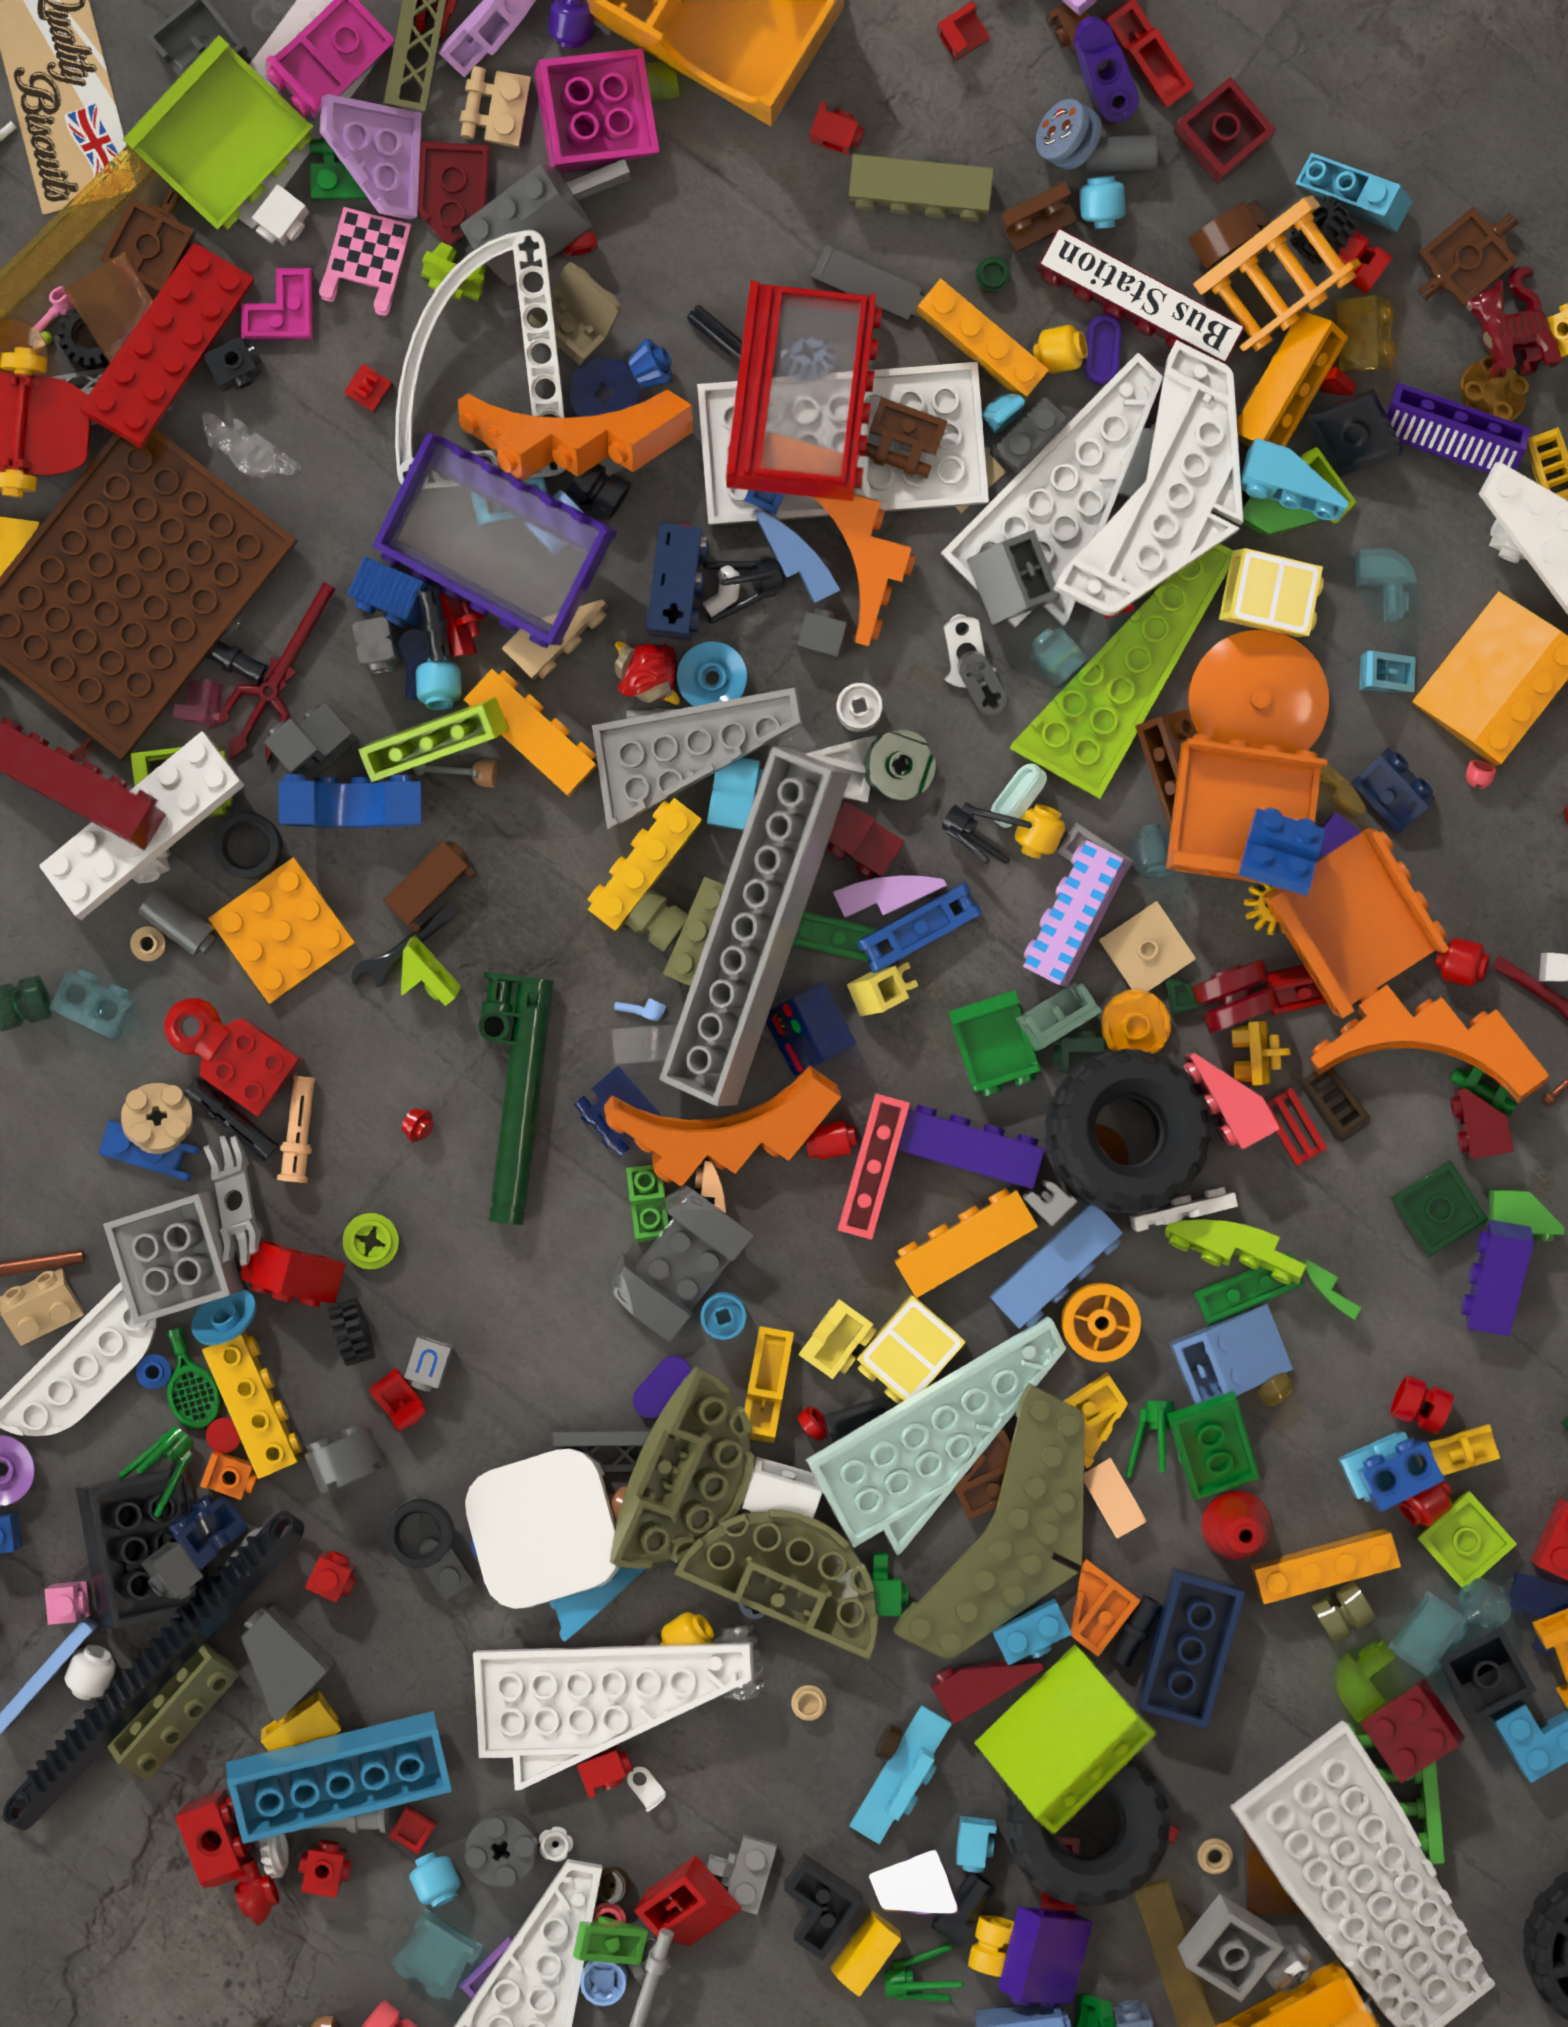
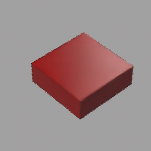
M407 1804L388 1837L414 1853L419 1854L438 1822Z

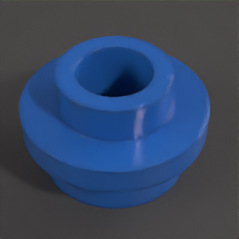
M150 1354L143 1357L136 1367V1376L139 1383L148 1389H159L165 1386L172 1374L169 1361L159 1354ZM154 1365L159 1369V1376L157 1378L149 1377L147 1373L149 1366Z

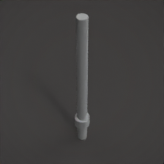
M663 1928L660 1930L654 1951L648 1955L645 1964L647 1973L629 2027H644L660 1976L665 1974L669 1958L667 1954L674 1935L669 1929Z

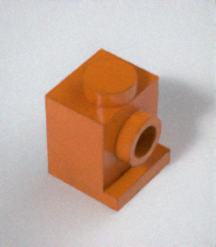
M214 1451L211 1454L200 1487L209 1488L241 1500L245 1497L246 1493H253L258 1478L253 1473L254 1469L250 1461L228 1453ZM227 1471H231L236 1475L235 1483L229 1484L225 1481L224 1474Z

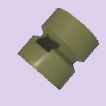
M649 888L634 907L625 924L639 935L648 933V941L665 953L680 934L688 914L676 905L666 906L667 899L653 888Z
M1354 1580L1336 1589L1335 1597L1332 1598L1326 1595L1310 1604L1317 1619L1334 1645L1350 1636L1351 1628L1362 1629L1377 1620Z

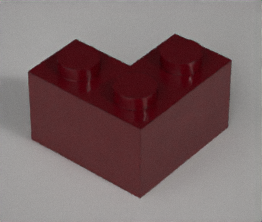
M845 801L837 814L825 850L840 860H843L845 856L857 862L855 870L869 879H873L875 875L880 878L884 875L905 841L877 824L875 819Z

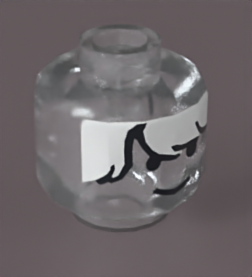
M1282 1939L1281 1942L1284 1949L1263 1976L1276 1992L1281 1989L1286 1993H1291L1312 1976V1968L1308 1963L1313 1957L1301 1942L1294 1946L1290 1940Z

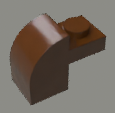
M1257 200L1246 205L1242 203L1228 210L1205 225L1188 240L1205 269H1208L1222 262L1271 223Z

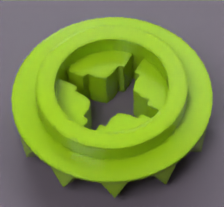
M365 1213L359 1215L347 1225L344 1231L343 1248L345 1254L358 1267L364 1269L383 1267L393 1259L398 1251L399 1234L393 1222L381 1214ZM374 1227H377L376 1239L386 1245L385 1247L374 1246L367 1256L366 1243L362 1239L357 1238V1235L368 1236L374 1230Z

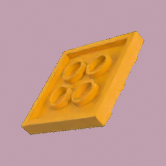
M295 857L208 918L269 1004L275 1002L356 943Z

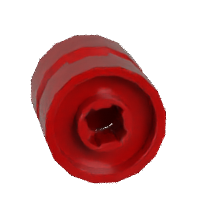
M1352 229L1355 233L1353 237L1347 238L1349 243L1346 247L1341 246L1339 248L1340 253L1338 257L1344 265L1355 259L1362 262L1354 270L1356 277L1350 281V284L1366 295L1390 263L1393 256L1379 246L1371 248L1369 246V239L1357 230Z
M1406 1374L1393 1398L1390 1416L1406 1423L1416 1421L1418 1428L1438 1435L1450 1413L1454 1393L1437 1386L1428 1389L1425 1381ZM1424 1401H1427L1428 1403L1425 1410H1422L1421 1408L1424 1404Z

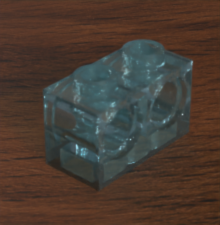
M1061 627L1054 632L1050 628L1046 629L1031 645L1034 650L1030 658L1057 688L1088 660L1084 652Z
M81 968L78 969L77 973L66 971L49 1010L110 1039L118 1040L136 1001L128 998L130 991L113 983L110 984L109 988L96 983L98 976ZM76 985L83 986L86 991V998L79 1005L75 1004L70 997L71 990ZM108 1000H113L118 1006V1013L111 1020L106 1019L102 1013V1006Z

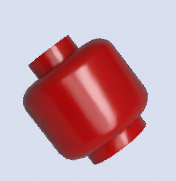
M1455 937L1448 942V951L1444 953L1438 951L1435 967L1441 968V976L1444 981L1466 987L1475 986L1478 980L1484 981L1489 966L1490 954L1485 953L1483 944Z
M1443 1481L1399 1503V1509L1412 1525L1417 1526L1419 1524L1429 1527L1452 1508V1501L1449 1496L1452 1490L1448 1483Z

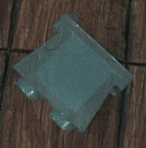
M424 1908L414 1924V1928L417 1930L393 1956L391 1964L396 1966L394 1970L401 1977L412 1981L414 1978L424 1984V1990L434 1998L442 2000L444 1997L450 2001L466 1963L468 1962L471 1965L475 1963L482 1951L483 1945Z

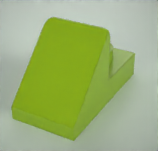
M414 935L403 949L401 995L403 996L422 980L425 983L424 987L433 999L440 1000L446 1006L456 998L462 986L418 937Z

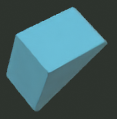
M1379 651L1365 652L1360 656L1359 691L1415 692L1416 657Z

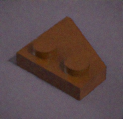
M1004 1428L995 1436L954 1487L968 1520L997 1507L1011 1449V1443Z

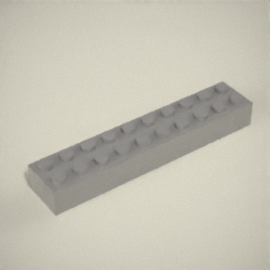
M772 747L659 1080L715 1106H733L738 1104L851 776L850 772L794 749Z

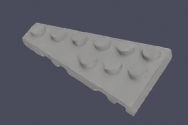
M789 688L592 725L607 829L612 830L801 726L803 718L798 689Z

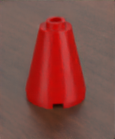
M1232 1490L1219 1495L1209 1502L1202 1515L1201 1530L1206 1544L1216 1555L1230 1561H1244L1258 1555L1265 1548L1271 1536L1272 1521L1267 1507L1259 1498L1245 1491ZM1243 1529H1246L1243 1534L1239 1535Z

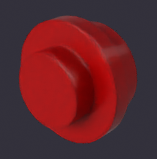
M414 1108L406 1115L401 1130L406 1134L408 1140L417 1142L429 1136L433 1129L432 1113L426 1109Z

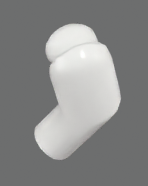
M724 566L719 569L717 573L719 578L718 593L702 603L711 618L735 603L738 599L741 584L727 586L720 584L722 579L740 576L739 572L734 570L732 566Z

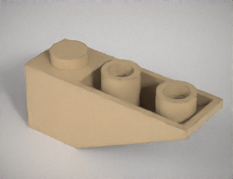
M603 599L579 606L563 638L562 645L549 644L548 648L541 647L528 639L530 633L520 629L502 649L533 681L539 676L545 679L557 667L554 661L563 652L567 655L570 654L581 643L582 639L579 635L588 626L592 630L595 629L606 618L607 614L604 610L608 606ZM558 613L542 619L553 625Z

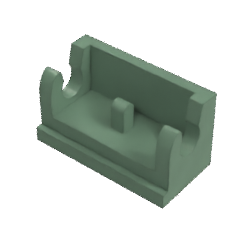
M1074 982L1068 988H1064L1017 1017L1016 1020L1034 1050L1038 1051L1098 1015L1102 1010L1097 1006L1084 984L1080 983L1077 985Z

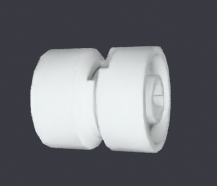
M854 683L847 686L839 694L837 700V717L840 723L850 731L866 732L877 724L882 712V699L878 691L871 685L864 683Z

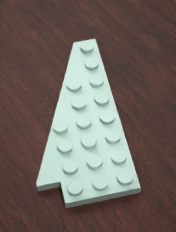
M1048 1316L806 1459L853 1548L883 1531L896 1555L904 1551L1017 1411L1019 1399L1027 1384L1030 1383L1037 1386L1066 1350L1052 1319Z

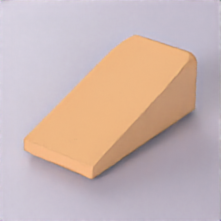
M1111 1458L1084 1472V1483L1116 1539L1147 1522Z

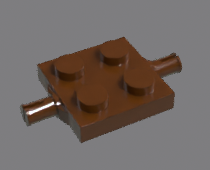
M168 189L160 208L148 206L131 198L99 260L116 269L123 276L113 294L122 301L127 302L135 284L145 285L160 292L196 234L195 230L178 222L172 215L182 197L178 193Z
M1472 207L1425 246L1417 255L1430 269L1433 278L1417 290L1419 295L1421 296L1432 287L1422 297L1425 301H1428L1442 288L1449 292L1463 308L1468 304L1469 300L1475 298L1518 261L1507 247L1503 237L1519 224L1515 218L1507 226H1504L1514 215L1508 213L1494 226L1484 220L1476 209Z

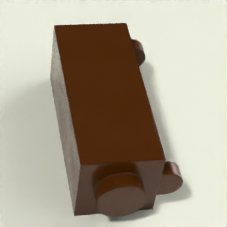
M442 841L383 901L414 932L418 933L422 928L416 921L463 874L466 873L472 879L476 873L465 862L469 856L458 844L453 842L449 846L446 842Z

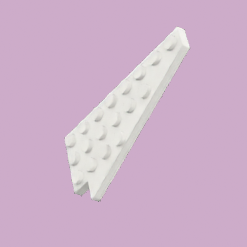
M571 1859L566 1860L454 2027H572L584 1961L578 1960L572 1955L580 1921L592 1922L602 1865Z

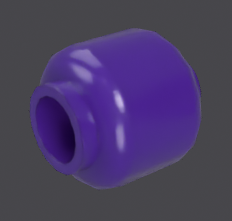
M554 0L552 2L548 30L552 38L556 39L558 45L565 48H581L584 46V43L592 39L595 18L590 13L587 0Z

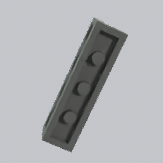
M652 1428L555 1429L553 1431V1446H555V1450L562 1449V1446H579L591 1458L599 1462L603 1472L633 1471L637 1461L629 1452L635 1446L645 1444ZM586 1446H594V1448L590 1451ZM600 1446H615L622 1454L613 1464H604L594 1452ZM626 1457L631 1463L619 1462Z

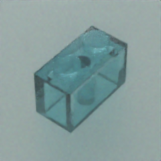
M1428 1590L1391 1641L1388 1648L1428 1677L1431 1671L1436 1673L1441 1668L1439 1659L1446 1656L1444 1653L1451 1643L1457 1644L1462 1639L1468 1628L1465 1624L1469 1619Z

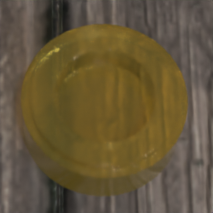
M1279 1373L1262 1385L1258 1396L1267 1406L1277 1405L1290 1395L1294 1388V1383L1286 1373Z

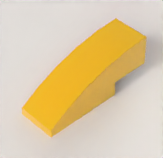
M759 1326L744 1409L752 1432L749 1433V1439L774 1443L794 1332Z

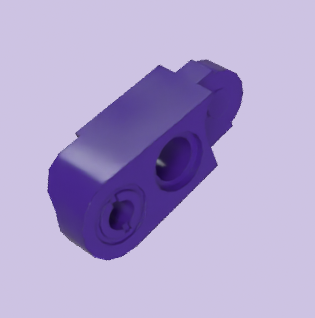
M1087 17L1077 26L1073 43L1090 101L1108 121L1117 123L1125 121L1137 110L1139 103L1137 89L1122 50L1117 45L1111 26L1098 17ZM1109 60V63L1106 66V68L1098 71L1099 65L1102 62ZM1120 95L1123 104L1119 107H1114L1112 105L1113 99Z

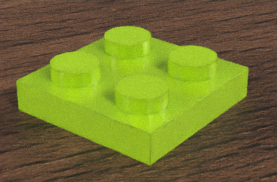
M1469 1490L1452 1504L1450 1511L1416 1536L1420 1543L1464 1591L1517 1545Z

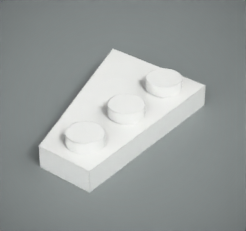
M1219 1187L1204 1191L1205 1198L1191 1200L1190 1195L1179 1196L1170 1201V1206L1129 1215L1131 1228L1138 1232L1149 1229L1148 1225H1166L1178 1222L1183 1217H1198L1238 1207L1236 1195L1234 1192L1226 1193L1225 1187Z

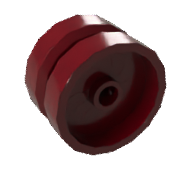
M1262 959L1242 967L1240 964L1211 975V979L1191 987L1197 1004L1206 1005L1220 1000V1006L1206 1011L1203 1015L1209 1033L1235 1025L1280 1006L1274 988L1267 987L1253 993L1250 987L1266 981L1269 976Z

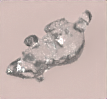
M209 412L202 414L204 431L208 438L209 447H212L215 451L222 450L229 455L234 465L244 475L260 479L274 473L299 475L302 472L303 467L285 455L258 433L254 432L252 436L248 435L251 429L237 418H234L232 421L234 427H227L215 414Z

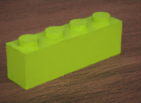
M494 697L378 739L358 749L370 781L374 782L494 739L509 729L498 701Z

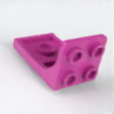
M333 0L289 44L276 55H270L266 59V78L277 90L281 91L285 88L292 95L291 104L303 117L306 118L310 114L316 120L321 114V97L327 94L341 96L395 43V39L358 0Z

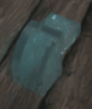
M1359 549L1355 553V588H1384V623L1399 622L1404 619L1403 613L1409 612L1408 592H1403V587H1412L1417 583L1412 565L1403 555L1390 549Z

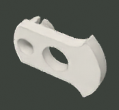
M957 614L943 626L951 666L945 681L954 686L966 688L957 669L959 661L957 658L958 647L963 643H971L975 646L976 651L984 656L985 652L979 620L963 614ZM958 623H967L964 631H955ZM974 660L967 662L969 668L965 671V674L971 672L977 681L983 679L979 671V667L983 663H976Z

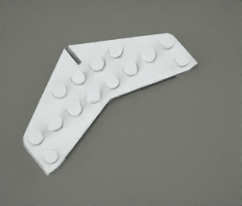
M1176 340L1166 361L1146 482L1077 557L1066 566L1053 590L1101 614L1114 615L1238 532L1240 527L1210 513L1213 511L1239 525L1243 523L1234 376L1232 370L1227 365Z

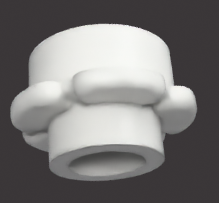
M555 1826L551 1830H544L539 1837V1852L545 1859L555 1862L562 1861L567 1858V1853L573 1848L572 1837L566 1834L567 1831L562 1827ZM557 1841L559 1843V1846L554 1847L552 1845V1842Z

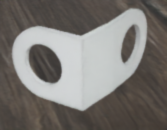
M639 1766L633 1768L634 1771L628 1774L627 1781L648 1812L663 1801L667 1793L648 1769ZM637 1772H642L646 1775V1783L642 1786H638L633 1782V1776Z

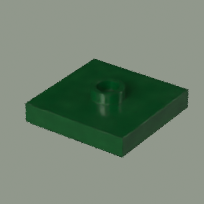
M1448 1160L1390 1197L1429 1258L1489 1220L1451 1160Z

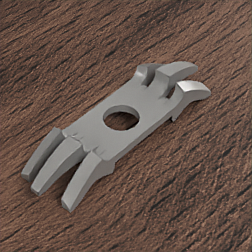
M223 1135L219 1138L225 1167L211 1145L203 1147L211 1165V1180L215 1182L222 1228L219 1231L224 1242L222 1261L223 1263L232 1262L238 1242L241 1266H246L249 1263L251 1254H255L258 1251L261 1230L257 1227L247 1175L249 1162L246 1153L236 1135L230 1137V1141L226 1135ZM239 1191L242 1195V1204L237 1210L231 1211L227 1206V1199L232 1192Z

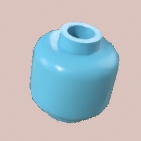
M1115 176L1087 178V184L1083 185L1079 190L1082 219L1087 222H1094V229L1115 227V220L1121 219L1126 214L1124 185L1121 182L1115 181Z
M443 656L444 660L431 661L429 657L427 662L422 663L416 669V696L420 702L424 703L431 710L449 709L453 707V703L461 698V669L457 664L448 661L445 656Z
M431 1852L415 1861L417 1867L410 1873L409 1878L422 1904H431L432 1908H437L458 1896L456 1891L461 1887V1881L448 1856L436 1857L435 1853Z

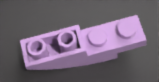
M483 0L439 47L437 52L465 77L487 53L492 56L499 49L536 0Z

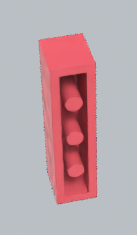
M875 1093L838 1225L839 1231L872 1240L908 1113L909 1102Z

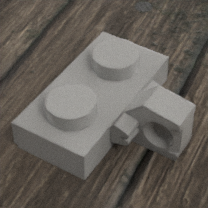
M743 1834L738 1854L729 1852L728 1859L710 1854L706 1867L712 1874L722 1877L721 1884L728 1886L727 1891L742 1907L741 1910L758 1914L777 1844Z

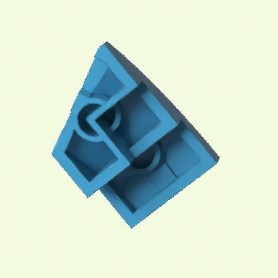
M620 1566L619 1571L611 1579V1582L601 1587L550 1601L551 1608L556 1609L561 1625V1631L559 1632L561 1639L564 1642L568 1640L645 1569Z

